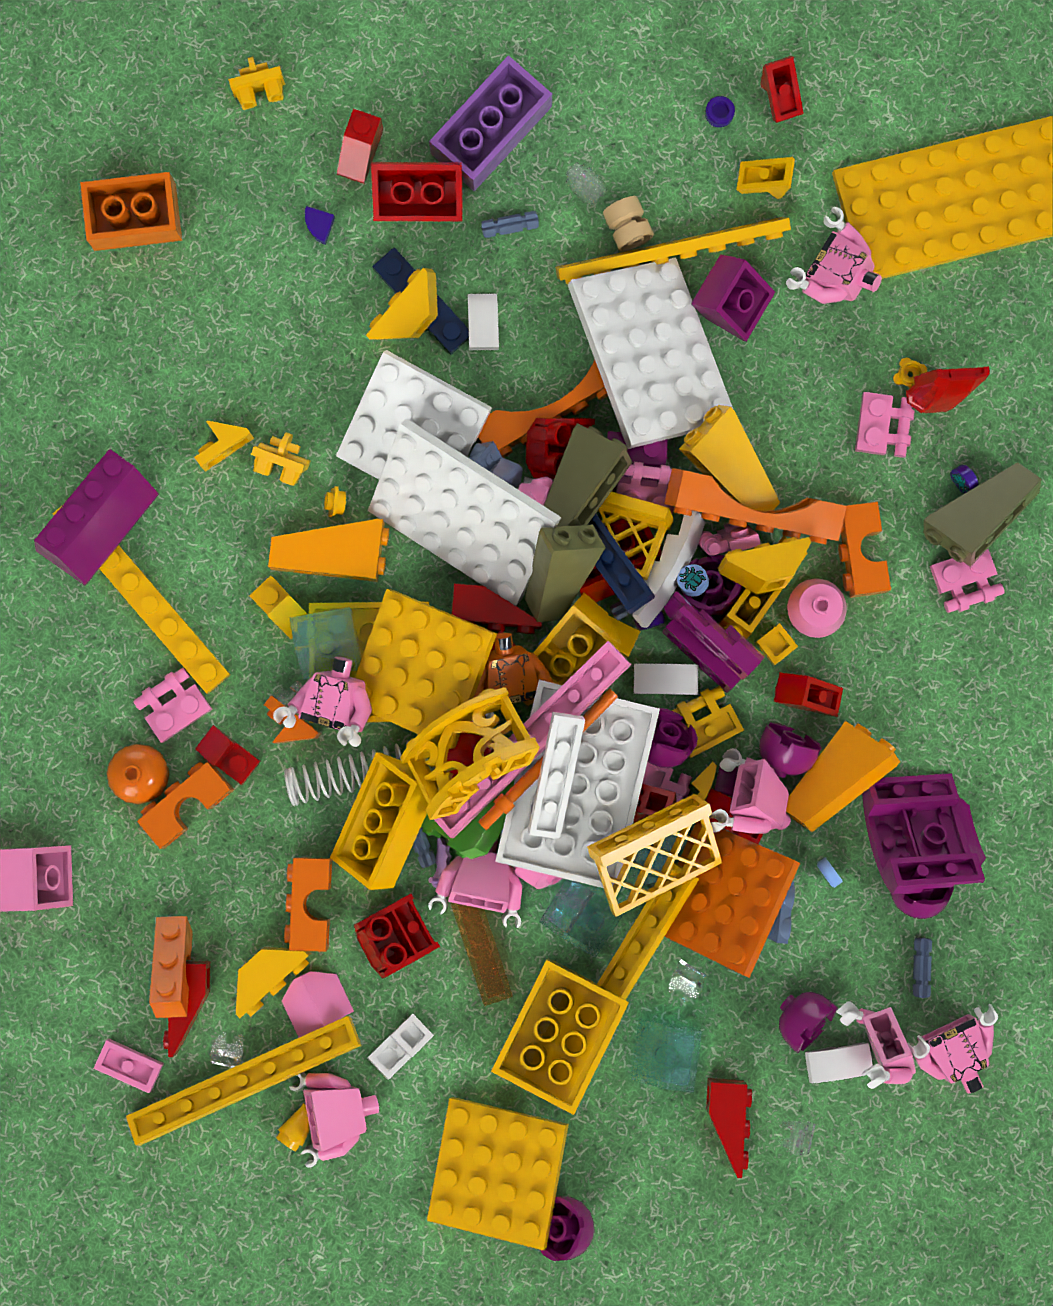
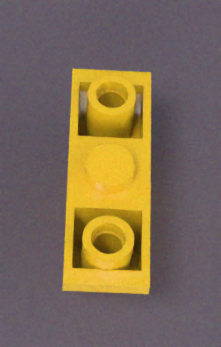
M417 269L410 275L407 280L409 285L402 293L400 291L397 292L388 302L390 307L383 315L379 314L370 323L369 327L371 330L366 334L370 340L419 338L438 316L436 273L432 269Z
M791 537L779 544L770 545V543H763L746 551L735 549L725 554L718 566V571L721 575L756 594L784 589L797 571L811 544V540L809 537L802 539Z
M264 947L238 970L236 1015L239 1019L246 1013L250 1017L254 1015L264 1005L261 999L269 992L272 996L277 994L287 984L283 980L291 972L297 975L310 964L306 958L312 953L310 951H289V948Z

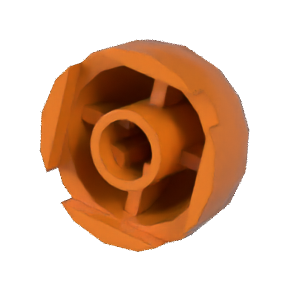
M141 744L126 746L114 754L108 764L107 780L109 787L118 798L127 803L143 804L151 802L162 794L168 784L169 769L163 755L151 746Z

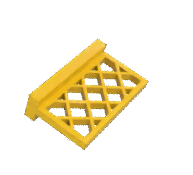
M611 492L597 512L601 514L603 518L602 523L607 526L617 543L632 534L635 535L639 546L625 552V554L630 558L643 551L646 561L642 570H636L644 580H647L666 530H670L674 521L670 508ZM619 519L627 520L631 528L614 535L609 524ZM646 527L658 529L655 538L645 543H642L637 533Z
M693 794L587 846L590 857L595 860L611 912L615 917L722 864L709 816L712 815L709 803ZM701 821L702 828L697 839L687 835L691 825ZM672 834L677 836L670 852L661 849V845L666 837ZM685 839L694 842L688 858L678 855ZM701 847H707L711 858L701 863L696 862L695 860ZM647 848L650 849L644 865L634 862L638 851ZM658 853L668 856L661 871L651 868ZM675 859L685 862L679 874L675 876L669 875ZM617 861L622 862L623 866L617 878L609 876L606 867ZM631 866L641 869L634 885L624 881ZM648 873L657 875L658 878L653 887L649 889L642 888ZM621 886L632 889L628 899L618 904L616 897Z

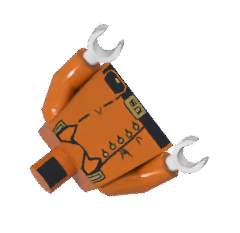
M499 633L494 641L495 650L489 654L474 698L486 689L493 688L496 690L506 687L509 692L508 697L512 704L534 699L539 680L554 682L546 666L534 653L528 652L520 645L513 646L511 633ZM493 712L485 714L486 719L494 715Z

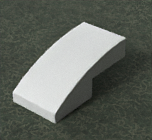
M468 294L469 350H499L497 294Z
M634 664V694L698 695V665Z
M411 1014L367 1059L389 1080L434 1035L414 1014Z
M865 1042L805 1052L809 1083L865 1076L863 1072L873 1066L870 1044Z

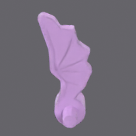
M437 838V868L434 876L428 880L435 888L443 869L450 863L452 857L449 853L450 846L446 845L443 838Z

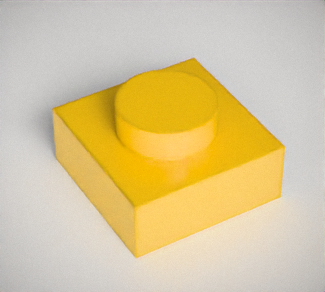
M780 623L755 642L773 666L799 647Z

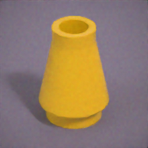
M304 1103L278 1129L280 1132L276 1137L277 1140L295 1152L299 1146L303 1147L310 1131L306 1105Z

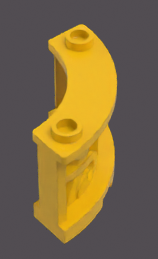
M506 687L496 690L489 688L482 691L477 697L458 705L440 716L406 744L407 748L400 759L403 764L408 763L428 803L425 811L430 820L458 813L464 803L479 790L477 784L490 775L495 780L513 770L530 765L540 746L535 737L531 738L508 697L509 692ZM501 710L507 722L492 729L498 724L499 717L494 714L491 718L486 719L485 714ZM512 730L518 742L514 743L504 734ZM455 733H471L483 736L474 749V763L469 767L457 761L447 762L449 746ZM487 747L494 749L493 753L484 756V751ZM428 765L435 767V769L431 772ZM457 769L458 774L452 778L453 774L449 771Z

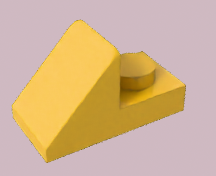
M793 157L742 161L740 163L736 190L741 194L768 192L776 199H781L791 188L795 159Z
M206 421L218 438V441L215 443L211 441L203 445L198 450L199 454L194 458L206 472L252 441L254 437L247 428Z
M272 576L267 578L249 595L290 639L295 637L309 623V615Z

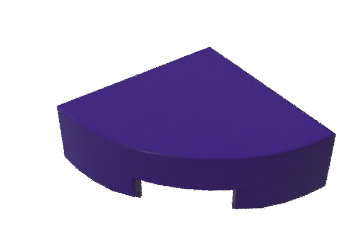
M306 206L305 222L309 232L318 242L326 245L335 216Z

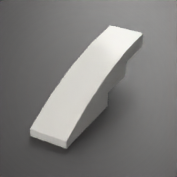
M692 511L691 516L684 515L679 535L667 534L660 561H654L648 579L644 580L654 593L655 598L633 612L632 616L641 627L647 628L667 604L678 586V574L682 568L690 564L706 523L698 511Z

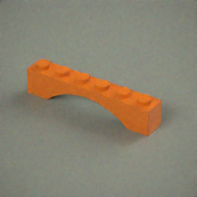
M594 360L583 380L571 392L554 403L530 411L509 412L495 410L490 413L477 438L478 443L494 441L501 456L505 458L513 452L511 449L513 446L520 442L526 445L527 431L536 418H562L570 412L576 415L584 411L589 406L587 402L595 397H598L599 400L607 397L608 394L596 361Z
M672 468L664 504L675 506L674 513L691 516L692 511L702 512L701 518L719 522L720 516L729 518L728 524L746 528L747 522L755 523V530L773 533L774 528L783 529V536L797 537L798 539H800L802 533L810 535L811 542L825 545L827 539L839 541L847 508L845 505L807 497L794 505L782 509L768 511L753 510L729 497L718 486L712 476Z

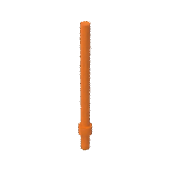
M610 688L583 715L585 718L583 732L618 698L617 694ZM543 756L505 794L501 793L493 801L495 805L478 821L485 830H488L503 813L507 815L515 807L513 803L539 778Z

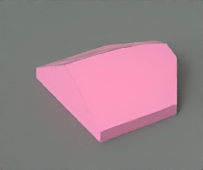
M313 971L305 973L293 979L282 999V1003L298 1038L354 1012L338 975L334 973Z

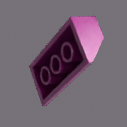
M109 449L34 539L35 550L86 586L154 502L159 493L135 466Z

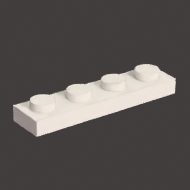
M552 712L528 828L529 835L560 839L585 724L583 716Z

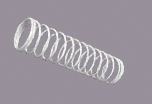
M395 744L396 759H400L401 752L398 744ZM384 746V754L389 756L388 750L386 746ZM372 749V757H373V758H374V755H375V753H376V752H375V749ZM361 751L360 756L364 781V778L368 771V766L365 760L364 753ZM349 754L352 790L348 784L339 756L337 757L340 792L335 783L329 760L326 759L329 795L323 785L317 762H314L317 797L310 784L306 766L303 764L306 800H304L301 794L294 768H286L284 775L291 804L298 806L299 796L302 802L307 803L309 790L313 798L318 801L320 798V785L325 796L330 798L332 795V783L337 794L341 796L343 793V779L349 792L353 793L355 790L354 774L361 788L362 784L352 755ZM428 765L430 771L432 772L435 769V767H432L431 769V766Z

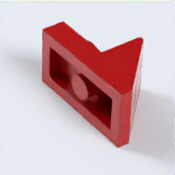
M791 55L765 64L760 85L768 93L773 121L778 123L804 114L794 57Z
M215 725L210 728L195 748L210 764L220 768L240 785L246 782L261 762Z

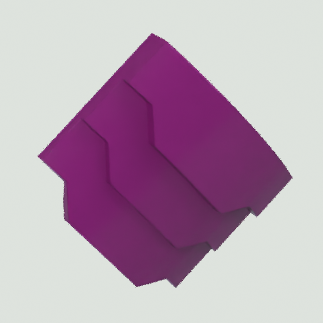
M677 591L664 606L671 622L664 628L662 633L690 660L698 665L718 686H721L726 693L741 679L744 680L765 658L732 625L725 630L703 609L699 612Z
M952 773L884 777L862 793L866 828L873 856L880 875L892 895L921 893L923 889L946 888L958 884L983 883L985 881L981 865L985 861L986 856L976 834L970 805L959 797Z

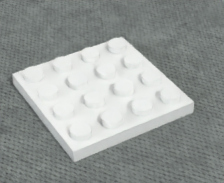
M386 350L380 357L336 456L369 475L380 479L400 423L407 418L458 452L469 457L492 407Z

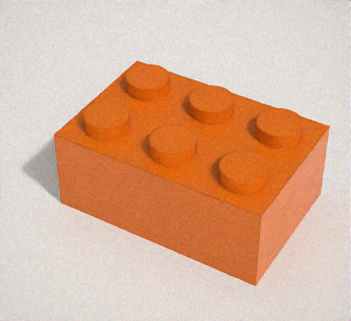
M170 172L80 182L86 240L94 251L182 241L176 183Z

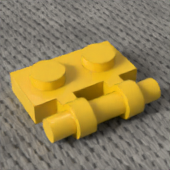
M721 686L712 690L707 688L700 692V696L687 703L682 701L676 705L677 708L672 710L684 717L683 720L687 727L691 724L696 731L698 737L697 746L690 754V758L744 731L731 704L719 709L716 701L725 696ZM706 706L710 714L695 721L692 713Z

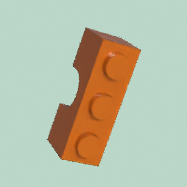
M878 502L848 505L846 508L841 529L842 544L838 546L840 561L845 562L846 573L843 574V586L845 591H849L850 598L883 594L891 590L887 561H870L861 552V542L864 537L877 535L882 532Z
M202 762L197 763L187 772L190 776L181 784L178 781L164 791L166 795L164 799L158 804L155 801L151 802L140 812L143 816L137 822L159 849H165L188 830L179 814L180 807L186 799L196 798L206 809H213L235 790L220 771L209 762L205 764Z
M295 857L293 858V864L288 863L287 882H292V893L286 896V912H291L290 925H285L284 942L289 943V951L326 952L329 949L330 919H320L312 916L307 909L306 902L312 891L331 889V858Z
M187 916L156 917L149 1004L156 1018L187 1017L189 987L186 980V960H191L193 936Z

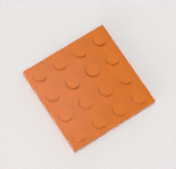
M701 821L696 822L691 832V837L697 839L702 828ZM722 829L719 832H713L722 864L696 876L699 878V881L664 937L750 978L800 863ZM687 841L681 856L688 858L694 842ZM702 846L695 861L701 863L711 858L709 849ZM679 860L678 864L683 867L685 862Z

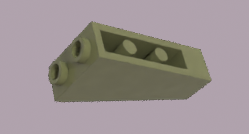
M578 423L576 424L544 504L546 508L561 517L557 527L588 525L632 464V460L627 453L628 448L624 443L615 438L612 441L605 438L599 430L592 426L586 428Z
M1017 462L928 515L924 519L923 533L930 543L945 548L955 561L964 562L971 567L1040 493L1042 479Z
M593 525L544 527L540 529L532 563L533 572L525 596V601L537 622L555 621L563 618L606 547Z

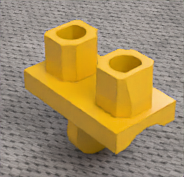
M253 56L247 58L249 67L239 69V77L228 79L234 98L238 99L243 110L257 106L254 93L266 91L269 102L273 103L284 99L283 85H285L280 66L269 69L267 62L256 65Z
M288 432L284 434L282 439L272 436L270 445L261 442L258 446L253 447L251 455L256 456L254 472L269 476L275 463L283 466L279 480L292 486L297 484L302 473L308 469L311 461L297 456L301 446L291 443L293 434Z

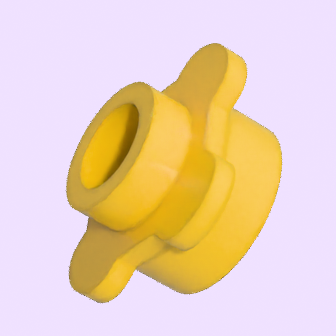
M903 358L899 362L900 369L893 376V381L896 385L903 384L910 389L914 385L913 377L926 373L927 367L917 361H911L910 358ZM908 372H912L913 376L909 377Z
M335 486L331 488V492H327L325 495L324 509L329 510L328 517L335 516L336 514L343 515L346 505V492L339 491L338 487Z

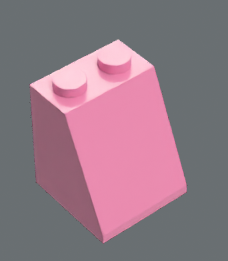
M71 845L0 849V912L36 911L73 906Z

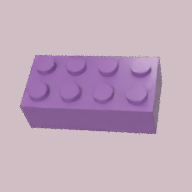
M508 55L429 141L430 153L439 162H462V181L471 190L475 191L550 110L553 94Z

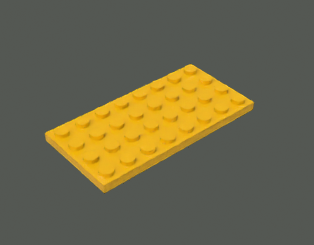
M1053 116L835 169L832 172L845 222H849L866 241L871 250V258L875 266L873 272L881 275L882 279L1053 237Z

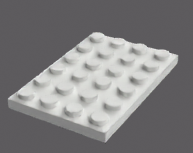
M671 258L669 262L657 265L653 262L573 279L569 282L568 288L628 449L686 435L703 423L704 415L712 407L718 405L732 407L696 309L691 305L692 298L676 258Z
M407 418L400 423L368 508L370 513L379 519H383L384 522L515 606L522 600L533 572L532 563L540 529L544 527H557L561 519L556 513Z
M539 680L530 717L562 685ZM600 695V696H599L581 715H579V716H583V715L588 711V709H589L602 695ZM617 698L582 733L560 839L529 835L528 828L538 778L513 803L515 807L506 815L495 862L604 888L595 860L590 857L587 846L633 824L660 709ZM544 751L515 778L514 784L544 755ZM617 861L607 866L609 876L617 878L623 863Z

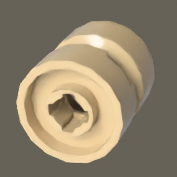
M629 196L618 200L603 211V216L609 229L615 230L613 238L621 252L641 246L654 236L648 219L642 218L644 211L637 196Z

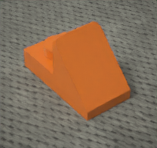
M272 695L264 704V706L270 709L267 715L273 720V714L277 708L287 707ZM295 714V725L292 728L284 727L272 743L279 744L318 739L321 733ZM285 716L278 724L281 725L283 721L287 718V716Z

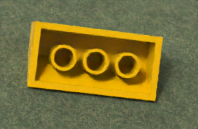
M380 752L375 753L330 856L335 863L369 890L394 888L427 814L425 809L428 803L408 763L403 764L399 759Z

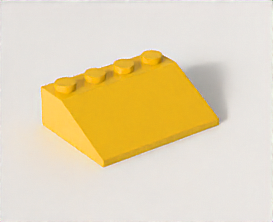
M548 958L491 1072L574 1115L629 1002L577 972Z

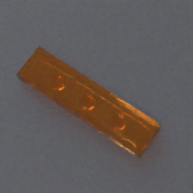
M450 902L484 1006L513 997L485 909Z

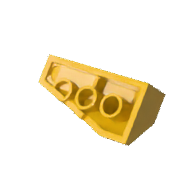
M583 593L533 653L546 666L553 682L563 685L607 641L611 642L616 649L622 642L608 613L588 595ZM534 699L523 702L528 706L534 702Z

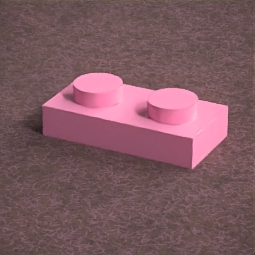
M107 1039L93 1069L150 1093L164 1063L116 1041Z

